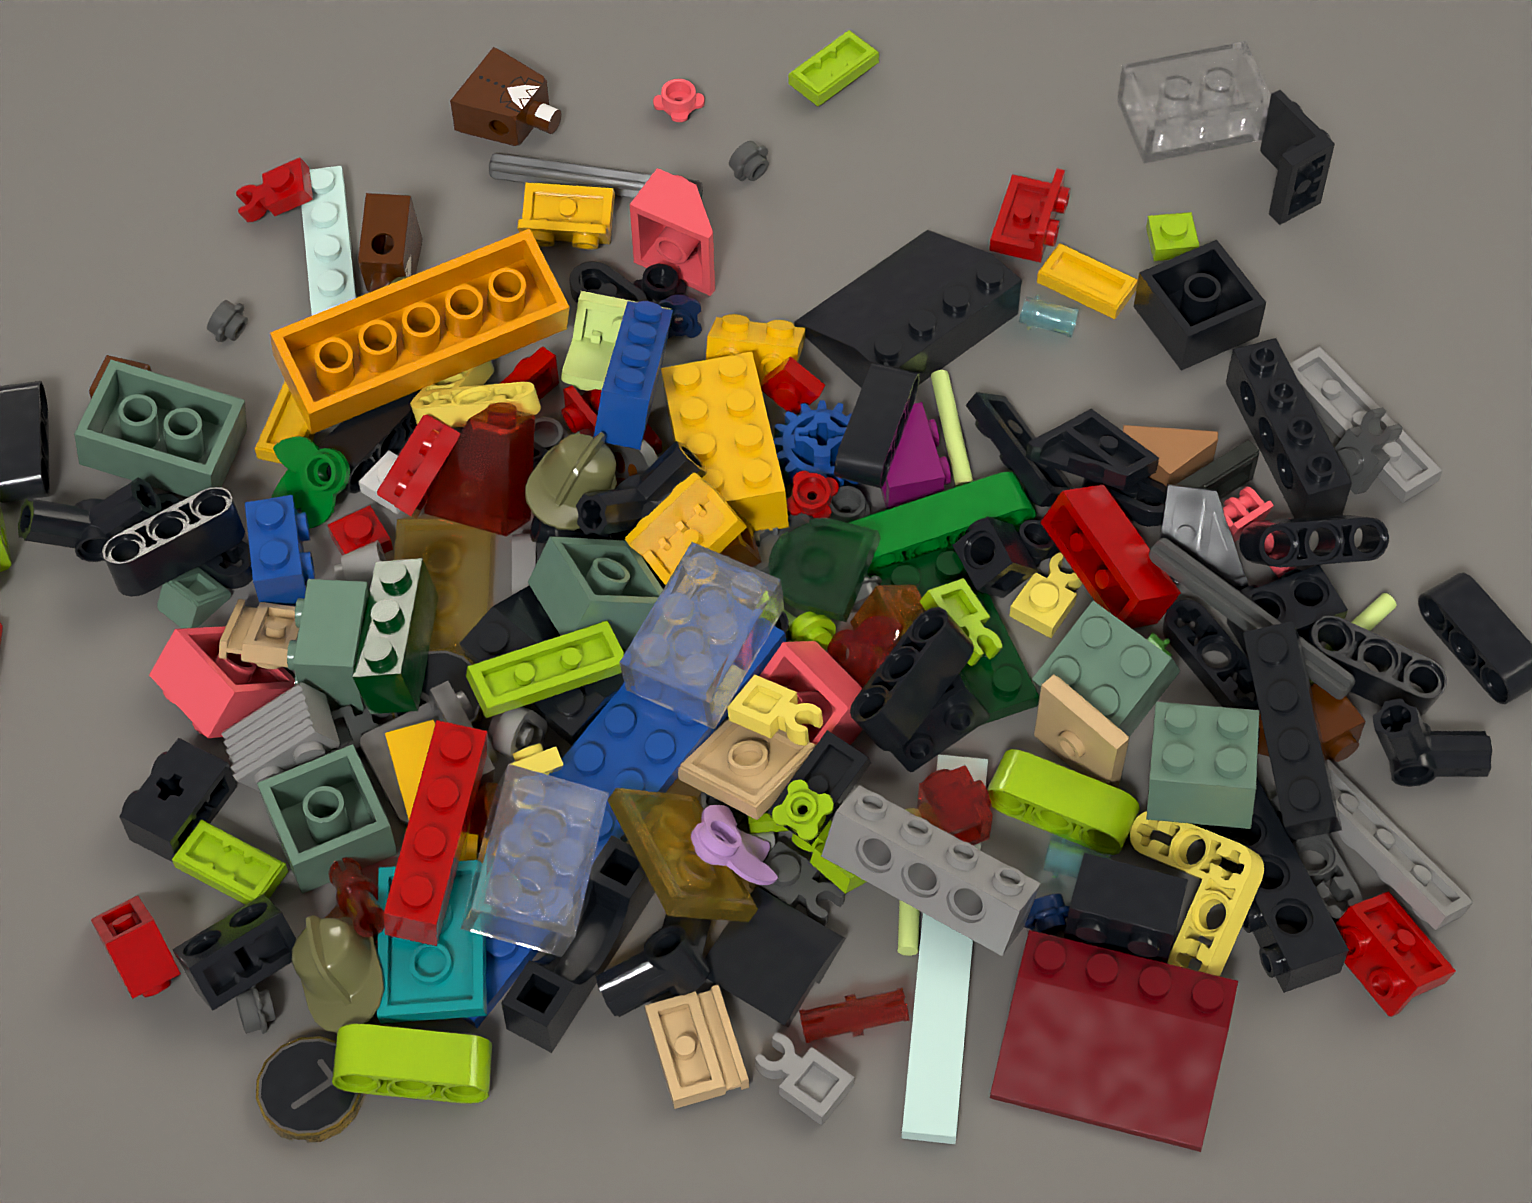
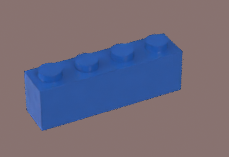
M627 301L601 391L594 437L603 432L606 434L605 443L641 450L664 360L673 310L662 308L660 305L649 301L638 303Z

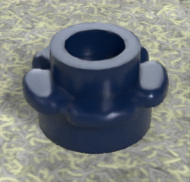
M1059 893L1037 898L1034 900L1024 927L1031 930L1036 929V932L1048 935L1057 933L1066 928L1065 919L1068 917L1070 906L1065 905L1063 896Z

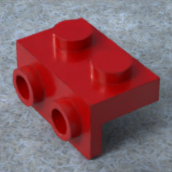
M1057 168L1052 183L1012 174L990 238L989 251L1041 263L1046 246L1054 247L1057 240L1060 221L1055 220L1057 213L1065 214L1069 202L1071 188L1064 187L1066 170Z

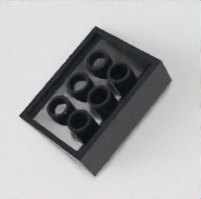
M926 230L794 321V327L806 328L805 338L861 388L873 362L919 374L920 385L931 377L933 372L941 370L1018 315L1022 279L991 253Z

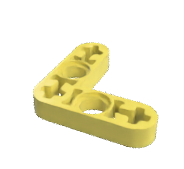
M492 361L422 388L410 403L417 425L423 415H429L451 428L521 422L530 419L540 412L541 405L535 387L530 382L484 385L494 372Z
M1145 811L1135 819L1130 830V842L1134 849L1157 862L1202 880L1170 952L1168 964L1190 969L1188 968L1189 962L1194 958L1202 962L1199 969L1200 972L1220 976L1263 879V860L1258 853L1250 848L1193 824L1146 820L1147 811ZM1152 831H1161L1173 837L1170 846L1157 840H1151L1150 835ZM1203 839L1206 846L1205 854L1199 862L1190 865L1187 861V850L1195 840ZM1222 857L1234 863L1243 864L1244 869L1242 873H1232L1220 867ZM1223 903L1226 909L1224 922L1217 929L1209 930L1206 922L1209 910L1214 905ZM1200 935L1213 941L1211 947L1198 941Z

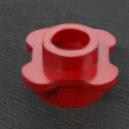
M808 471L796 473L793 477V494L786 500L787 511L794 516L801 513L813 516L817 522L828 520L832 514L829 507L832 497L839 491L837 481L831 477L825 478L820 474L809 473ZM815 493L817 497L814 500L808 499V494Z

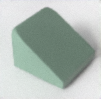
M197 567L162 585L157 608L181 628H198L230 599L231 592Z

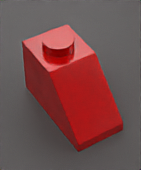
M138 895L91 919L132 999L141 994L143 997H150L164 991L171 985V979L181 974L153 917Z

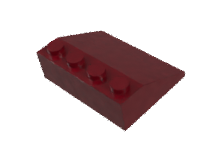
M1029 930L990 1092V1099L1201 1152L1229 1031L1238 981Z

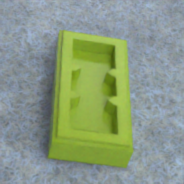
M848 30L788 74V84L819 107L879 63V52Z
M203 820L199 822L172 858L175 868L245 905L263 894L269 899L289 872L286 863Z

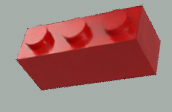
M1104 484L1063 490L1040 523L1094 601L1130 628L1157 624L1167 609L1171 607L1181 594L1170 576L1151 562L1148 556L1150 548Z

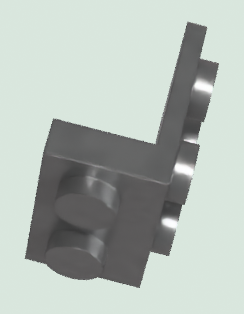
M449 681L430 689L429 702L420 706L418 711L407 712L363 734L360 739V747L398 820L404 824H408L409 820L385 733L433 719L435 723L436 720L473 728L470 720L475 718V714L468 698L463 691L455 694ZM488 737L487 758L478 789L493 782L495 772L493 764L498 762L497 754Z

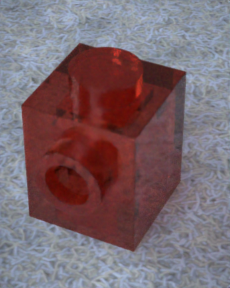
M966 765L951 771L949 769L938 770L919 783L917 808L923 819L971 845L990 839L993 817L990 810L991 799L981 780L974 781Z

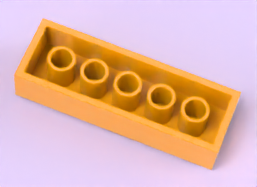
M529 228L270 332L272 353L312 435L567 329L570 307Z

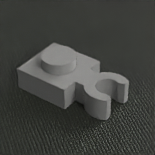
M775 1033L772 1037V1046L784 1056L778 1061H770L765 1056L758 1054L755 1057L756 1069L766 1078H782L784 1081L779 1086V1095L817 1123L823 1125L853 1088L855 1077L813 1047L801 1058L795 1054L794 1045L788 1037Z

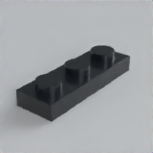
M976 392L966 404V407L976 419L975 425L984 436L991 439L1000 452V460L1008 469L1016 473L1025 486L1024 491L1027 497L1033 503L1041 507H1051L1063 490L1074 489L1061 470L1030 461L1025 457L1028 442L1036 437L1005 396Z

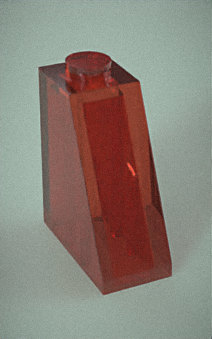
M498 402L490 404L488 408L469 418L425 503L424 514L505 537L531 521V509L526 502L525 487L533 472L535 415L518 411L517 407L513 404Z

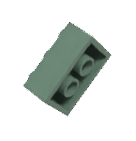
M110 360L74 433L79 464L132 481L139 477L150 483L152 487L185 497H190L207 488L222 487L247 431L245 400Z

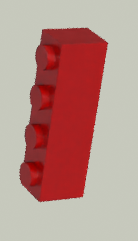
M436 720L384 910L385 935L437 946L487 758L488 731Z

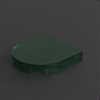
M814 518L809 520L808 524L802 525L790 533L786 531L774 544L768 563L771 580L778 595L788 605L798 610L811 611L817 615H825L828 618L847 622L880 542L878 530L828 518Z

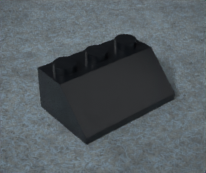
M529 585L492 606L459 644L467 660L472 664H476L559 637L560 634ZM628 663L626 672L554 695L524 707L533 710L547 721L548 727L573 746L635 668Z

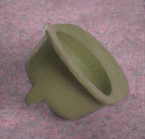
M600 432L595 437L580 433L565 437L544 455L531 473L525 487L526 502L532 513L544 524L561 530L579 529L576 504L584 493L615 489L617 484L615 476L616 461L610 448L605 445L606 434Z
M315 915L307 917L306 928L297 937L292 949V963L301 979L308 1009L314 1021L326 1031L337 1033L339 1028L345 1025L367 1023L379 1008L384 993L383 971L375 947L374 937L369 926L359 918L354 917L321 919Z

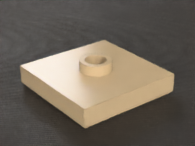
M1055 675L1051 676L1041 685L1034 736L1074 771L1119 788L1129 736L1061 678Z
M728 718L680 765L678 778L688 785L758 820L774 804L816 745L811 742L806 746L795 744L789 740L786 732L780 729L772 738H768L731 722Z

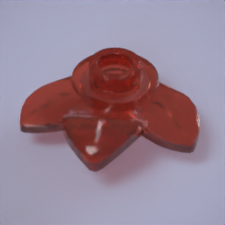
M868 617L856 630L845 629L836 633L829 642L827 653L863 688L889 655V649L900 638L904 626L890 617ZM847 648H848V649H849V657H848V659L846 660V651H847Z

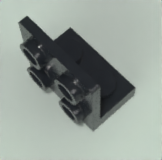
M1281 90L1271 94L1260 152L1278 170L1269 215L1279 225L1321 203L1335 146L1328 133L1320 129L1303 113L1301 107L1296 102L1291 101Z

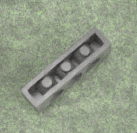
M860 785L836 810L821 857L1001 956L1004 955L1024 928L1041 883L1026 876L1018 869L1000 862L976 849L970 843L952 836L930 824L927 820L915 816L886 800L881 795L871 792Z

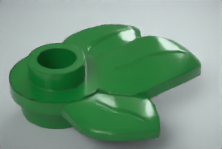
M290 437L278 442L273 447L279 461L288 470L279 481L271 498L293 495L296 509H301V513L306 512L309 529L324 524L334 512L336 494L340 493L349 481L350 468L347 459L338 450L331 448L320 449L308 437ZM329 465H330V467H331V478H330V479L327 477V473H326L327 467H328Z

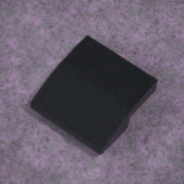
M756 886L733 915L705 957V961L710 967L707 979L789 1028L814 983L820 984L846 938Z

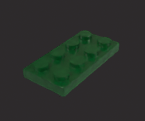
M953 546L874 570V576H879L882 580L879 584L884 595L882 600L900 638L914 620L926 611L920 600L928 590L964 578L990 616L983 626L993 631L1002 643V648L994 658L989 659L983 651V656L975 665L970 666L967 663L962 669L973 694L989 712L990 718L983 724L1038 706L1039 695L989 594L976 590Z

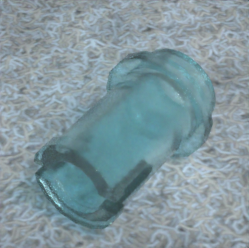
M1037 294L1035 298L1026 296L1019 323L1027 324L1026 329L1031 330L1034 326L1067 335L1070 338L1072 337L1079 309H1071L1040 300L1041 295Z
M1061 838L1060 842L1050 840L1043 870L1052 872V878L1057 879L1058 875L1061 874L1077 879L1084 853L1107 859L1111 858V854H1103L1067 845V839Z

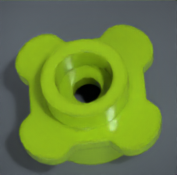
M803 780L792 781L787 787L788 795L783 803L773 809V820L778 826H789L794 832L798 833L802 840H812L818 835L819 829L825 822L826 815L833 811V800L828 794H817L810 790L808 784ZM801 806H806L808 808V811L805 814H800L798 812V809Z

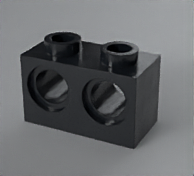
M1320 565L1303 571L1301 569H1294L1285 573L1276 581L1260 587L1258 585H1251L1240 591L1241 594L1281 623L1294 621L1297 632L1303 639L1318 619L1331 615L1345 619L1348 611ZM1301 603H1307V604H1309V605H1311V606H1305V605H1302ZM1227 618V625L1248 658L1243 632L1246 631Z
M263 894L172 950L195 991L213 1011L292 962V949L296 942V937L283 913Z

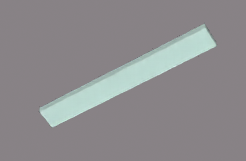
M938 754L931 824L980 850L988 759ZM923 913L901 1139L955 1144L973 940Z

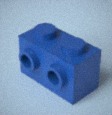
M293 495L245 502L252 577L259 603L266 602L296 606L298 598H305L308 579H315L311 551L304 552L303 547L304 541L311 540L306 512L297 513Z

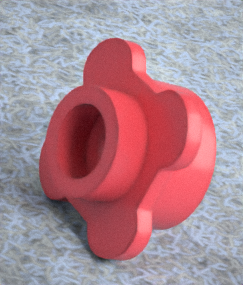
M673 79L666 82L662 87L661 95H657L653 99L654 108L668 113L674 122H685L693 110L702 108L705 103L704 96L696 93L694 85L685 79Z

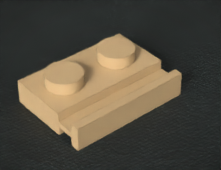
M238 599L220 639L219 658L226 659L229 653L241 654V661L255 663L261 668L278 669L288 667V645L290 640H297L299 628L295 625V606L260 602L258 608L246 607V600Z
M719 985L712 986L710 991L696 994V991L686 995L645 1005L646 1017L674 1109L725 1095L726 1091L741 1087V1090L749 1088V1078Z

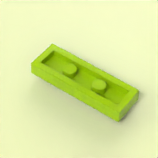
M605 621L467 667L466 677L485 717L489 718L626 672L628 660L609 622Z

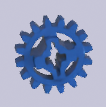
M820 400L818 408L811 410L806 403H802L800 415L797 416L787 411L785 413V425H775L773 441L780 470L784 471V482L787 485L793 483V477L796 473L808 471L809 473L820 474L825 478L831 477L837 481L839 487L844 486L846 479L834 477L837 453L852 413L847 416L843 414V404L838 403L833 410H828L825 401ZM847 480L852 484H858V482Z

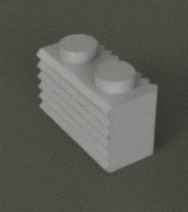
M303 682L298 683L221 733L225 739L223 743L227 746L226 752L230 756L228 760L232 764L230 767L234 772L232 776L237 782L259 791L258 782L325 756V753H330L332 748H339L340 746L326 695Z

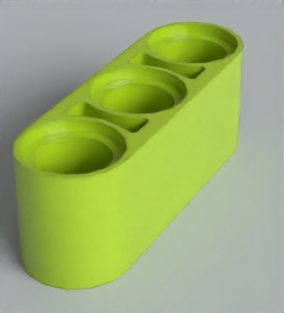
M1010 749L1004 753L984 794L987 803L995 810L1106 855L1120 853L1140 810L1137 800L1121 789L1017 749Z
M349 1024L340 1027L337 1032L332 1083L338 1089L353 1093L453 1103H479L489 1097L493 1046L488 1039L475 1035L370 1024Z

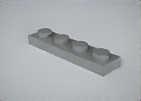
M1320 346L1290 363L1315 413L1340 439L1349 428L1361 426L1362 419L1368 411L1380 408ZM1386 413L1380 420V428L1383 432L1387 426L1396 425ZM1403 430L1396 441L1383 446L1382 449L1390 456V460L1377 477L1402 503L1439 481L1442 470Z
M1328 759L1327 763L1342 830L1337 831L1341 840L1347 846L1354 849L1375 870L1378 877L1386 884L1391 885L1412 906L1414 913L1420 919L1428 922L1435 930L1462 917L1473 904V901Z

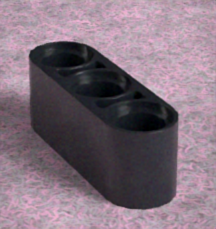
M874 362L871 364L837 453L834 477L882 489L916 399L919 374Z
M42 381L0 386V503L26 500L27 498L49 497L48 404Z
M420 390L341 422L318 446L320 449L331 448L338 450L347 459L350 477L344 488L346 491L353 494L360 492L359 481L389 450L397 455L403 449L417 426L410 403ZM330 465L327 467L326 471L327 477L329 479L331 478Z
M211 487L115 535L104 545L102 553L118 591L130 597L140 596L232 549L244 538L245 529L231 493L225 488Z
M1354 515L1263 520L1252 522L1243 529L1239 539V547L1244 558L1251 563L1280 568L1362 562L1378 559L1384 554L1388 547L1389 534L1384 523L1377 518ZM1360 528L1363 537L1361 544L1356 548L1354 535L1357 529ZM1316 530L1319 540L1317 547L1312 551L1309 540L1311 534ZM1271 533L1274 538V547L1267 555L1264 549V542Z
M1464 572L1458 573L1419 596V611L1425 622L1492 699L1500 704H1507L1532 689L1531 642L1470 575Z
M934 607L926 610L914 620L857 695L851 705V718L881 750L890 752L902 747L913 736L971 658L974 650L972 640L943 608Z
M1333 615L1323 616L1315 622L1304 638L1305 641L1353 675L1355 684L1350 691L1351 693L1382 707L1385 701L1402 698L1409 706L1417 707L1420 716H1422L1446 689L1447 677L1445 671L1437 662L1343 618ZM1319 641L1325 642L1328 645H1330L1333 651L1327 650L1324 647H1322ZM1365 662L1374 665L1378 672L1369 669ZM1411 683L1418 685L1424 693L1415 690Z

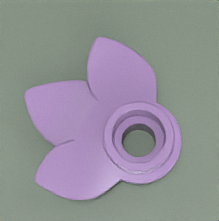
M710 805L706 807L702 812V822L697 824L691 832V840L696 854L708 864L729 867L740 877L758 885L775 883L778 879L777 875L769 866L763 863L769 852L770 843L736 828V820L728 806Z

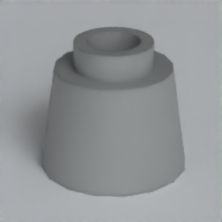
M376 540L342 555L341 563L334 565L336 580L367 582L370 591L375 562L387 561L380 542Z

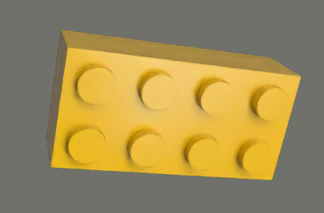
M747 352L661 368L674 442L683 443L703 463L707 474L702 478L715 488L725 501L751 524L753 532L765 529L772 531L773 528L777 527L778 529L788 528L786 492L753 353Z

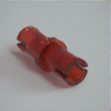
M348 857L342 858L346 867L344 871L341 870L338 862L335 861L330 867L328 875L330 882L337 891L336 901L340 910L351 918L353 927L359 935L363 937L373 936L368 925L370 923L374 924L379 934L385 928L384 910L378 902V889L371 879L364 876L357 860Z
M902 987L894 991L856 999L855 994L844 996V1002L808 1010H799L806 1044L814 1040L852 1032L853 1037L864 1035V1029L900 1021H910Z

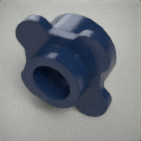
M672 295L658 303L661 307L673 310L668 339L672 336L684 335L694 338L701 333L702 327L697 320V315L701 312L699 301L685 295ZM676 318H683L680 321L675 320Z

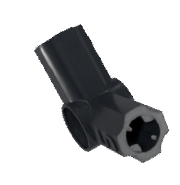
M675 441L642 475L630 476L617 485L615 489L584 493L576 504L578 511L577 524L586 535H605L633 530L642 518L649 515L671 494L672 490L679 483L687 479L692 473H697L701 478L707 474L705 466L683 443Z
M139 477L104 500L87 499L76 503L74 506L27 498L21 507L18 535L19 538H24V541L74 548L76 556L81 560L88 562L105 561L102 552L107 541L115 535L161 512V500L153 491L150 483Z
M1402 698L1385 701L1382 709L1373 715L1375 732L1389 760L1391 779L1395 784L1412 787L1427 784L1436 777H1488L1491 770L1492 744L1491 738L1487 736L1486 731H1431L1430 726L1423 723L1417 707L1409 706Z
M690 887L674 891L672 901L668 905L663 926L647 940L644 951L596 976L598 988L614 1016L618 1015L621 1017L668 991L676 996L692 993L707 980L710 967L702 954L715 909V904L708 894L696 892Z

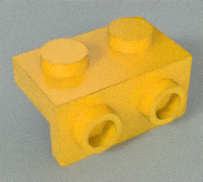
M525 182L522 219H518L517 229L519 232L530 228L538 246L544 247L553 246L555 241L572 242L573 247L587 250L597 249L599 244H610L615 198L614 189Z
M729 314L722 318L716 317L707 336L706 360L752 352L761 384L768 373L790 356L798 362L804 347L806 328L794 327L793 323L785 320H772L768 323L752 322L747 317L738 314Z
M692 473L687 479L679 483L672 490L671 494L649 515L638 522L636 527L625 537V541L632 549L643 556L663 583L677 594L747 526L715 488L697 473Z

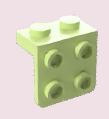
M581 291L578 298L573 338L561 374L563 382L572 384L580 390H602L627 301L630 300Z

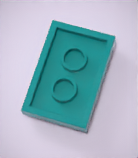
M483 860L459 861L437 946L385 935L384 910L396 866L380 867L378 869L377 954L384 979V993L380 1006L377 1009V1018L380 1023L487 1016L486 867Z

